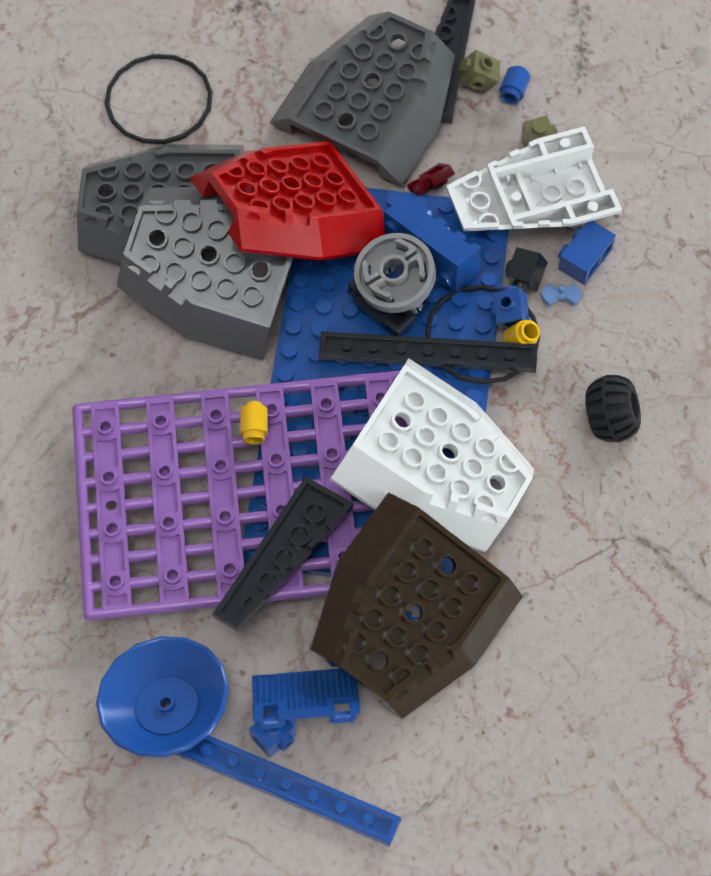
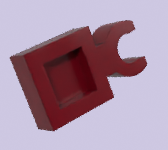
M438 163L419 175V179L407 184L410 193H416L419 196L430 187L438 188L448 182V178L453 176L455 172L451 165Z

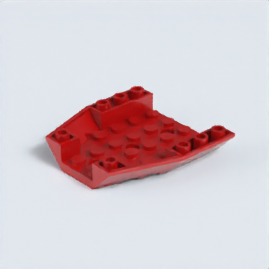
M331 141L245 151L192 175L190 178L202 197L219 195L234 216L228 234L241 252L328 260L359 255L368 243L385 235L381 207Z

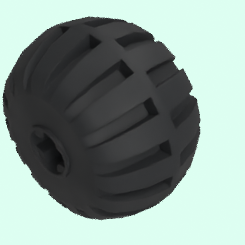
M605 375L593 381L588 386L585 396L586 413L592 432L598 439L607 442H622L631 438L638 432L641 424L640 403L635 386L630 379L620 375Z

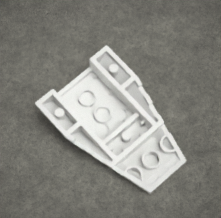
M585 126L535 139L529 142L527 147L510 152L508 157L498 162L495 160L487 164V168L479 172L474 171L447 185V192L463 231L574 226L622 213V208L614 190H605L592 161L594 146Z

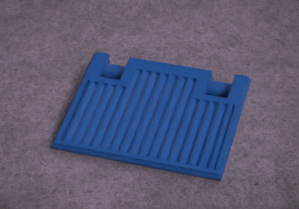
M340 668L252 676L253 721L258 722V728L262 730L282 728L285 726V720L328 716L330 723L354 722L356 714L360 713L357 681ZM349 703V711L335 712L334 704ZM278 709V716L264 717L263 710Z

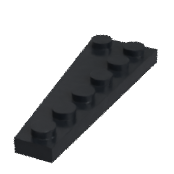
M448 0L441 16L440 24L434 33L455 55L441 120L444 123L452 124L460 84L459 65L466 54L476 0Z
M305 476L213 612V618L238 632L353 509V502Z

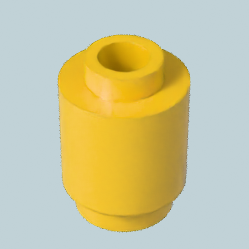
M522 320L504 331L503 342L535 344L540 336V329L535 322Z
M250 401L240 408V436L243 437V442L246 444H262L268 435V408L263 406L261 402Z

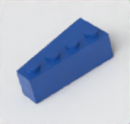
M408 193L384 211V228L389 234H408L418 238L428 247L436 266V275L443 286L450 287L456 293L479 274L481 247L475 242L472 245L465 242L466 236L459 230L455 233L450 231L444 219L441 217L434 219L431 210Z

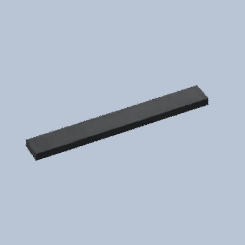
M321 331L319 360L404 365L409 358L420 366H448L450 368L536 373L538 344Z

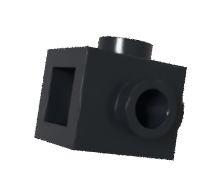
M516 247L512 260H509L507 263L506 277L513 284L512 286H517L523 292H527L528 289L537 291L548 262L541 253Z

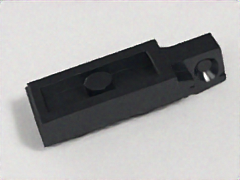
M353 278L348 283L347 292L354 297L353 302L357 307L394 336H401L416 320L415 314L410 310L399 313H387L373 308L362 298L355 279Z

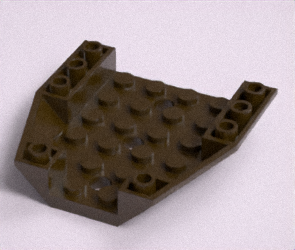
M388 492L337 562L310 650L332 667H339L380 698L379 703L400 719H403L476 665L523 596L506 574L426 512ZM443 558L450 559L453 564V570L450 574H444L439 568V563ZM411 604L416 605L420 611V616L416 621H411L406 616V609ZM378 651L382 652L386 657V664L381 669L374 667L372 664V657Z

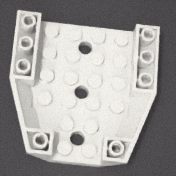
M408 358L350 450L335 470L330 481L374 510L389 492L422 509L472 549L485 553L509 520L530 484L534 468L476 402ZM395 417L403 418L407 422V427L397 425ZM442 449H450L454 453V458H447L443 454ZM490 479L497 480L501 484V490L494 489L490 485Z

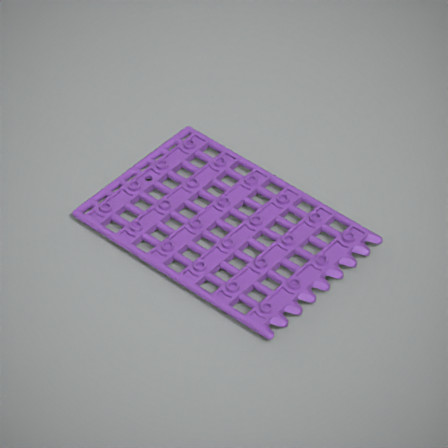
M400 370L75 404L72 408L84 618L90 621L217 607L244 568L243 551L257 549L264 538L242 539L241 525L268 522L269 529L271 528L302 482H293L291 468L319 465L320 479L313 481L351 501V494L330 481V478L348 452L345 450L344 437L359 435L366 423L343 426L341 412L368 409L370 419ZM365 385L366 399L340 401L338 388ZM311 391L312 404L285 407L283 393ZM256 396V401L261 402L263 406L268 408V435L265 437L264 443L251 445L244 443L242 436L232 437L231 423H240V412H230L229 399ZM201 402V416L175 418V404ZM146 408L147 421L120 423V410ZM91 413L92 427L84 428L83 414ZM314 416L315 429L287 432L286 418ZM395 417L397 425L407 427V422L403 418ZM203 426L204 440L177 443L176 429ZM148 432L149 446L122 449L121 435ZM86 438H93V452H86ZM316 440L318 454L290 457L289 442ZM261 446L262 460L235 462L233 448ZM205 451L207 465L179 468L178 454ZM150 457L151 471L124 474L123 460ZM94 463L95 477L87 478L86 464ZM264 472L265 485L237 488L236 473ZM208 476L209 491L181 494L180 479ZM152 482L153 497L125 499V485ZM96 488V503L88 502V489ZM266 496L267 511L239 513L238 499ZM351 501L353 502V509L322 541L328 542L329 557L306 559L266 602L327 595L331 583L304 586L302 571L330 568L332 578L338 560L362 528L354 526L353 513L374 511V509L362 501ZM210 502V517L183 519L182 505ZM109 503L117 505L112 511L107 510L106 506ZM154 508L153 523L127 525L126 511ZM89 514H97L98 528L90 529ZM212 528V543L185 545V530ZM155 534V549L129 551L128 536ZM91 540H99L98 555L91 554ZM214 554L215 569L187 571L186 557ZM157 560L158 575L131 578V562ZM93 566H100L101 581L93 582ZM217 581L218 595L190 598L188 583ZM159 586V602L132 604V589ZM102 592L103 608H95L94 593Z

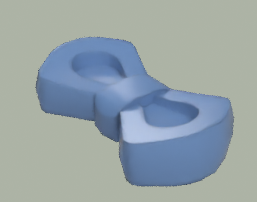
M547 284L541 292V298L547 306L552 305L556 301L564 300L576 306L582 296L580 288L575 284L566 288L564 286L557 288Z

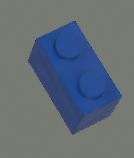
M594 221L587 222L584 227L579 226L573 234V241L569 245L565 244L558 254V258H560L558 270L585 285L612 251L616 235Z

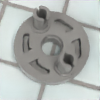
M390 233L372 240L363 248L355 263L354 279L362 298L373 308L387 313H399L410 310L413 314H417L416 308L418 307L420 311L422 310L423 301L434 287L436 266L430 250L421 240L404 233ZM395 264L404 266V271L399 277L388 278L385 276V274H389L388 268L391 271L394 270Z

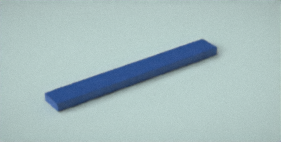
M210 735L191 749L174 754L389 847L401 822L400 816Z

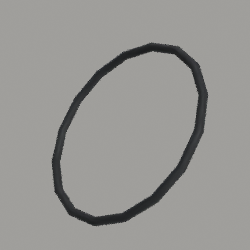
M151 54L132 60L116 72L107 86L105 107L111 123L124 136L141 143L166 144L187 137L203 124L211 111L213 91L206 74L193 62L176 55ZM151 59H174L191 66L203 78L208 91L206 110L198 123L183 134L166 139H145L127 132L114 119L110 107L111 89L119 76L140 62Z
M486 285L462 287L456 293L453 291L443 296L429 313L425 329L426 338H431L430 329L434 314L453 295L458 292L475 290L499 292L501 288ZM528 307L531 321L537 324L536 316ZM539 336V338H538V341L535 343V344H538V346H539L540 336ZM441 366L442 369L460 380L483 385L505 382L522 373L513 371L504 377L479 379L464 376L448 366Z

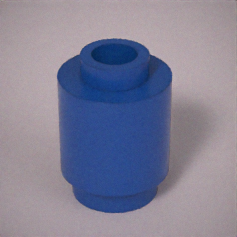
M511 66L507 69L499 88V96L503 102L514 105L522 100L531 79L529 72L524 67Z

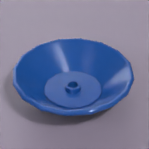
M160 636L140 642L117 657L101 679L96 700L100 725L116 746L136 756L163 758L191 749L211 734L225 712L229 685L223 664L208 647L186 637ZM171 703L169 707L163 708L164 704Z

